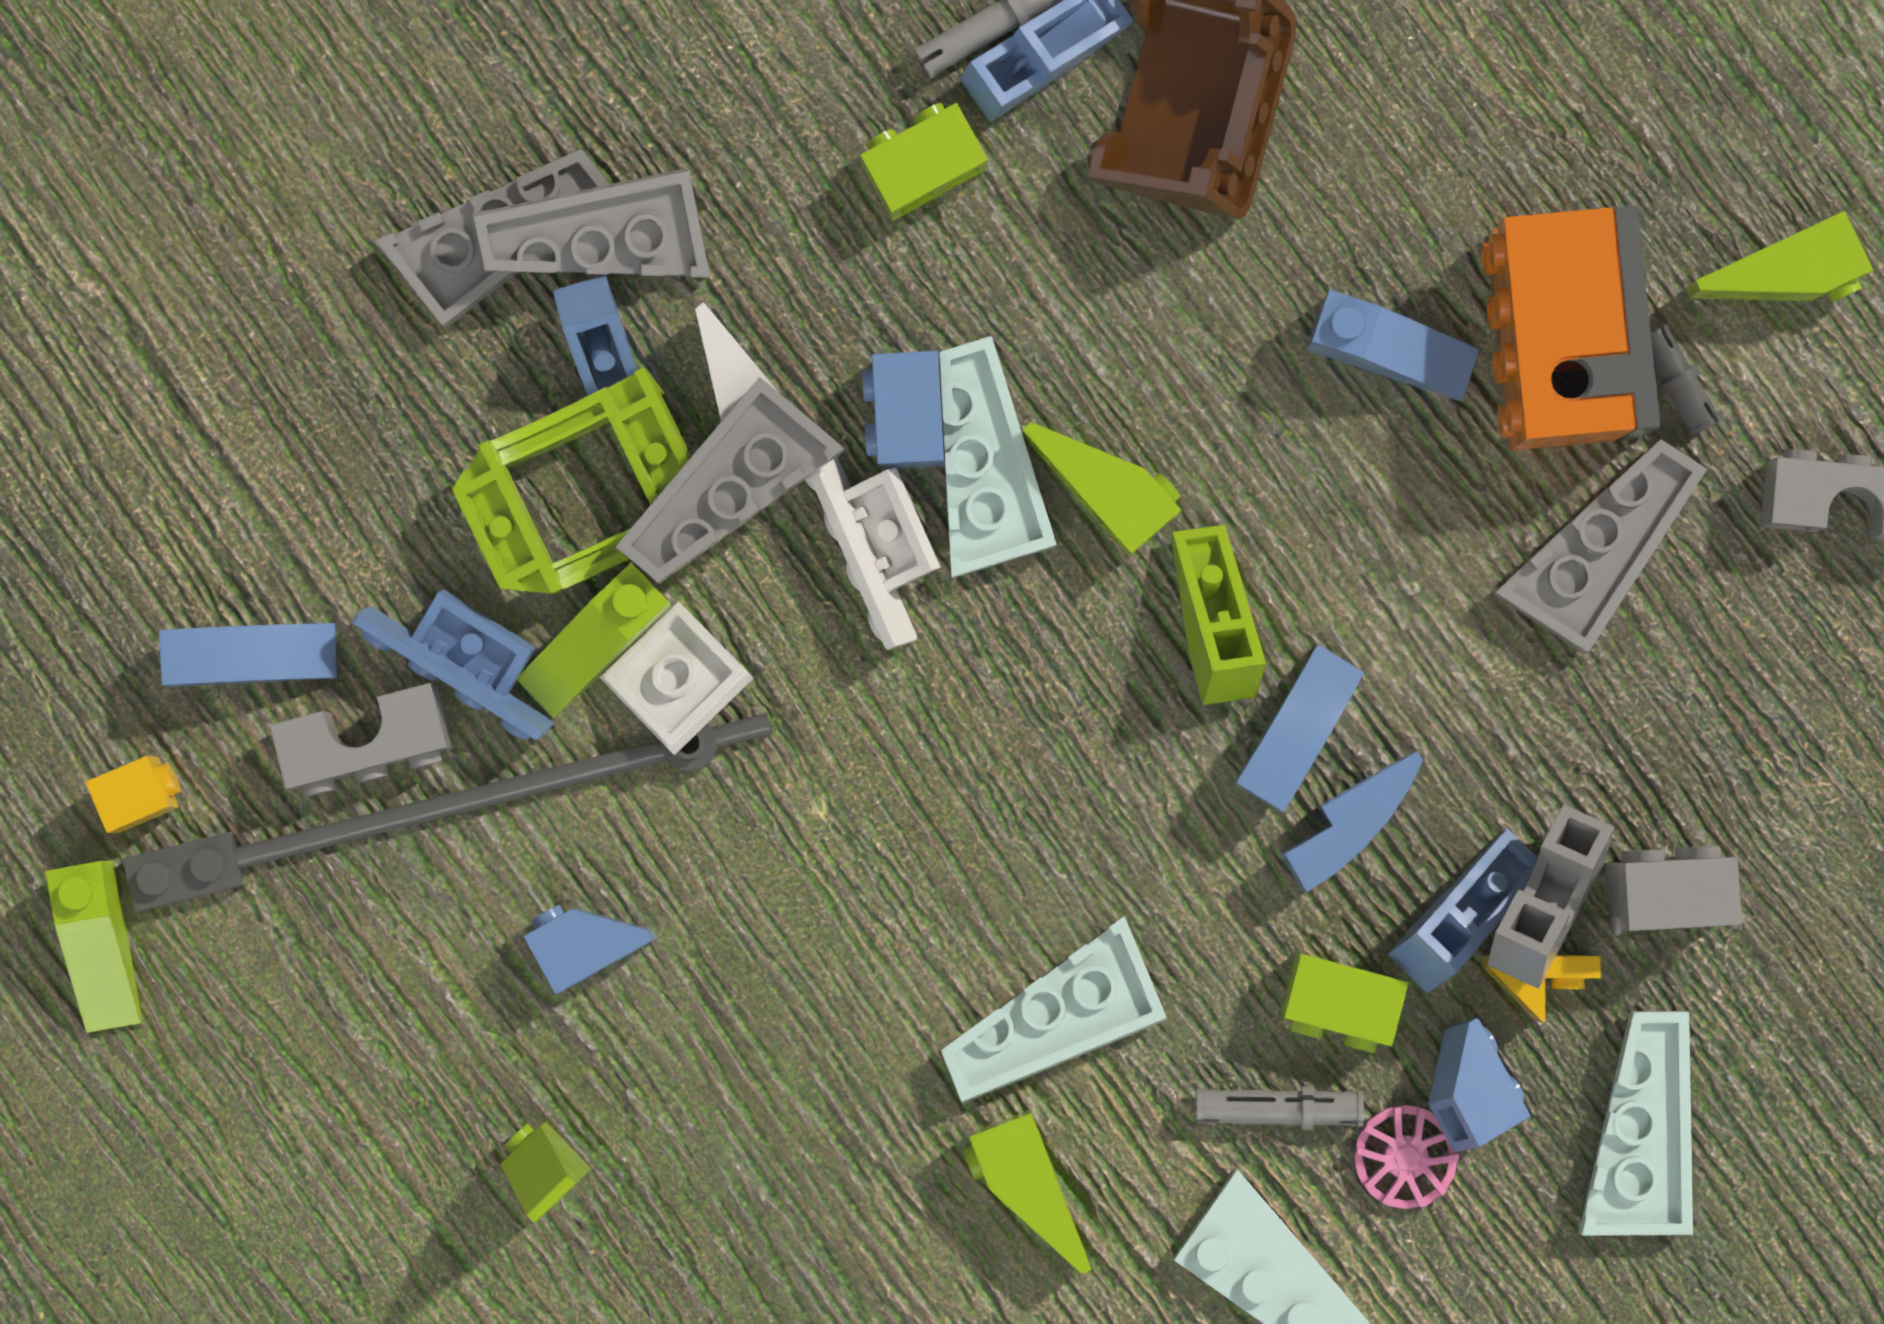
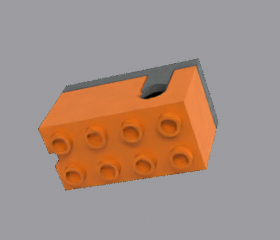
M1638 205L1621 206L1614 209L1610 207L1504 217L1499 222L1498 228H1494L1488 235L1489 242L1482 243L1481 261L1484 275H1492L1494 296L1487 297V320L1490 330L1498 329L1500 351H1493L1492 370L1495 383H1503L1505 405L1498 406V429L1501 438H1509L1510 451L1641 439L1659 428L1660 418ZM1552 373L1566 377L1573 390L1572 398H1564L1553 389L1551 383Z

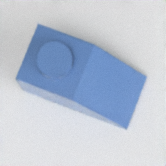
M605 274L553 291L562 329L587 396L604 387L608 388L633 375L638 370Z
M560 904L532 919L531 922L535 930L523 936L555 994L562 993L657 939L652 929L578 908L564 913Z

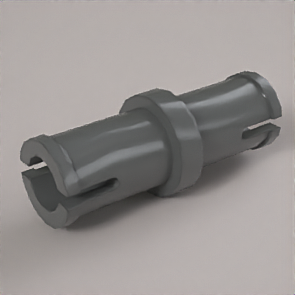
M1665 324L1652 331L1654 370L1661 382L1657 387L1662 396L1669 395L1688 427L1689 434L1693 436L1721 420L1722 416L1716 411L1697 378L1701 372L1696 364L1689 365L1670 333L1669 326Z

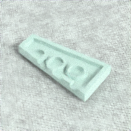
M992 336L939 352L951 578L1056 547L1057 544Z
M1630 1011L1578 1232L1582 1236L1693 1235L1689 1012Z

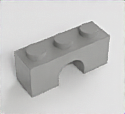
M1785 449L1783 450V457H1776L1766 462L1760 527L1812 533L1827 528L1829 507L1833 498L1839 492H1848L1861 498L1868 507L1870 513L1869 538L1884 540V467L1871 466V457L1838 455V462L1836 463L1816 461L1817 452Z
M428 683L378 696L377 700L382 718L381 728L377 736L370 743L362 747L353 748L342 741L337 733L333 715L330 712L321 711L269 725L285 789H302L303 797L306 798L336 790L334 783L336 779L355 775L356 782L359 784L389 776L387 766L408 761L410 770L443 762L440 752L454 749L438 685Z
M1563 804L1540 848L1536 865L1524 891L1518 889L1495 932L1488 966L1538 989L1540 988L1606 860L1614 826Z

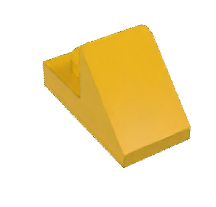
M1481 955L1482 967L1532 1018L1542 1023H1545V978H1552V989H1585V978H1601V956L1556 955L1538 989L1488 966L1490 955Z

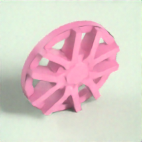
M1396 1105L1376 1113L1362 1127L1354 1148L1355 1170L1363 1187L1381 1203L1399 1209L1425 1207L1440 1196H1443L1454 1179L1459 1161L1458 1152L1454 1153L1434 1114L1429 1110L1413 1105ZM1402 1114L1416 1115L1413 1135L1402 1134ZM1393 1116V1138L1374 1129L1375 1126L1385 1119ZM1424 1118L1433 1123L1441 1133L1422 1139ZM1370 1134L1387 1142L1383 1154L1364 1149ZM1445 1140L1448 1154L1429 1157L1427 1147ZM1363 1156L1383 1162L1370 1178L1366 1175ZM1448 1163L1446 1173L1442 1181L1439 1182L1429 1169V1166ZM1387 1172H1390L1396 1179L1386 1194L1376 1189L1374 1185ZM1422 1173L1425 1174L1435 1188L1423 1197L1414 1180ZM1406 1181L1415 1199H1394Z

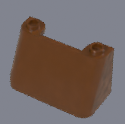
M1130 0L1131 14L1135 16L1137 24L1146 32L1120 133L1106 131L1099 140H1096L1091 145L1088 154L1089 172L1087 177L1103 186L1218 216L1242 219L1249 211L1253 201L1296 35L1294 12L1282 0Z

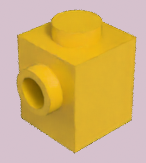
M142 757L85 782L106 833H121L179 808L175 798V794L181 792L178 779L171 765L168 762L161 764L159 757Z

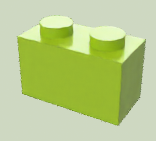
M942 103L930 106L913 118L916 125L898 135L894 129L887 130L865 144L868 151L860 155L861 165L892 221L988 170V158L957 103L946 109Z
M1296 952L1280 1016L1292 1020L1290 1028L1292 1032L1322 1039L1325 1029L1346 1035L1343 1045L1376 1054L1378 1043L1390 1047L1393 1046L1409 982Z

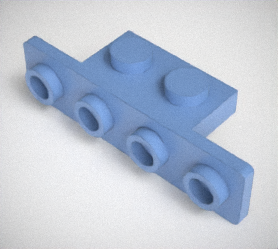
M445 589L437 593L415 632L410 631L372 606L357 612L352 620L355 626L363 630L361 636L369 644L383 651H390L392 648L409 659V668L421 677L431 681H436L439 678L456 689L454 692L455 697L465 705L476 710L486 708L502 718L501 726L512 735L524 740H528L530 737L539 740L553 726L554 722L509 694L536 647Z

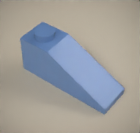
M1330 289L1322 300L1306 348L1307 351L1460 402L1463 400L1479 349L1384 307Z
M1508 828L1505 829L1424 912L1387 955L1426 993L1430 992L1456 974L1503 919L1518 889L1524 891L1538 857Z

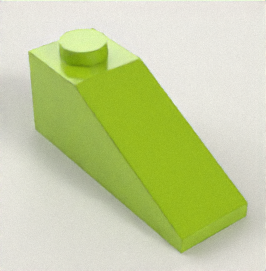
M1843 211L1694 281L1685 289L1689 298L1813 301L1828 294L1833 303L1861 290L1862 287L1858 279L1873 271V268L1846 212Z
M1032 422L1022 429L1023 438L1128 558L1181 512V509L1175 503L1181 498L1180 494L1160 472L1155 477H1152L1145 468Z
M1218 525L1172 532L1171 542L1189 658L1202 704L1208 705L1255 698L1265 670L1266 661L1226 526Z
M631 562L575 616L520 674L517 680L547 713L555 719L635 644L673 605Z
M97 861L45 871L55 929L86 1033L143 1023L115 861Z
M1029 1109L970 1132L969 1138L972 1146L963 1149L974 1181L985 1177L989 1190L1081 1274L1091 1271L1090 1263L1031 1110Z
M547 1122L541 1124L536 1130L528 1123L504 1145L510 1155L500 1164L526 1216L533 1223L548 1212L592 1169Z

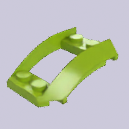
M645 367L635 371L633 375L608 388L604 387L544 418L501 437L479 444L480 448L468 469L463 470L452 491L500 589L555 594L630 560L615 546L631 528L553 563L508 469L611 423L651 505L689 461L691 455L662 397L665 393Z

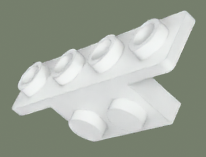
M837 456L805 480L816 491L825 511L824 522L826 528L841 547L847 561L846 571L852 585L860 591L869 611L868 621L872 632L883 642L887 650L906 645L917 640V635L897 589L941 567L897 468L887 469L851 487Z

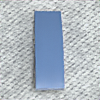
M1063 0L1019 27L1015 34L1006 41L971 61L959 79L989 122H992L1079 64L1129 27L1134 20L1120 0Z
M335 623L159 630L162 686L237 685L339 678Z
M1317 644L1260 736L1261 739L1233 784L1278 812H1284L1335 727L1364 672Z
M1418 751L1409 753L1316 807L1327 827L1280 853L1302 892L1310 891L1337 873L1360 853L1389 821L1408 792L1423 762Z

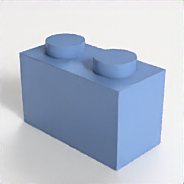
M938 351L872 354L873 369H862L864 402H875L876 423L865 424L867 456H877L879 469L944 466Z

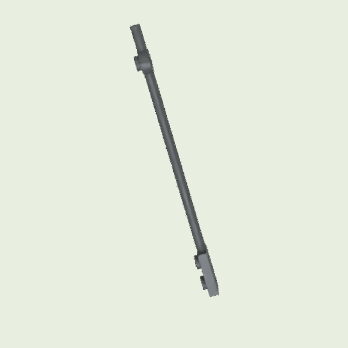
M767 713L713 727L707 723L696 734L699 739V747L692 754H685L680 749L674 755L658 740L240 847L236 846L233 832H226L123 858L122 861L134 911L142 912L244 886L246 883L242 868L664 761H669L674 767L684 771H697L711 763L719 747L772 734V729Z

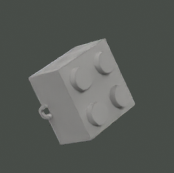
M1720 846L1675 848L1676 859L1665 860L1664 849L1620 851L1621 862L1606 863L1609 924L1613 935H1621V930L1638 931L1729 925L1730 929H1737L1738 925H1742L1738 857H1721Z

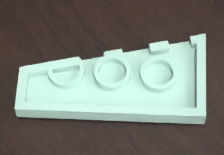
M1125 916L1111 925L1107 931L1088 945L1085 944L1070 955L1066 961L1043 978L1040 977L1025 988L1024 992L1009 1003L995 1010L942 1049L941 1052L961 1102L964 1104L1166 1021L1167 1017Z
M1237 1168L1232 1172L1173 1257L1174 1261L1263 1324H1370Z

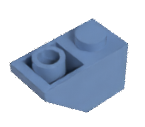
M1478 1017L1453 1024L1444 1030L1428 1102L1454 1153L1481 1147L1530 1117L1523 1103L1524 1094L1520 1085L1513 1077L1508 1075L1497 1054L1498 1047L1495 1038L1487 1028L1482 1026Z

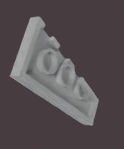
M580 149L517 177L516 181L491 192L490 190L470 198V201L441 214L438 212L418 221L419 224L396 234H388L375 241L439 323L446 329L518 273L510 271H485L483 269L471 214L609 185V183L584 151Z
M686 168L471 214L481 263L485 271L585 272L586 274L605 275L619 273L640 274L641 276L682 275L710 278L690 174Z
M759 377L615 547L660 584L845 451V448Z
M1660 439L1500 586L1493 595L1582 653H1588L1707 469Z

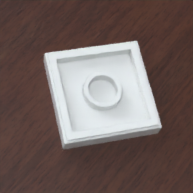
M679 601L599 677L674 755L753 679L744 667Z

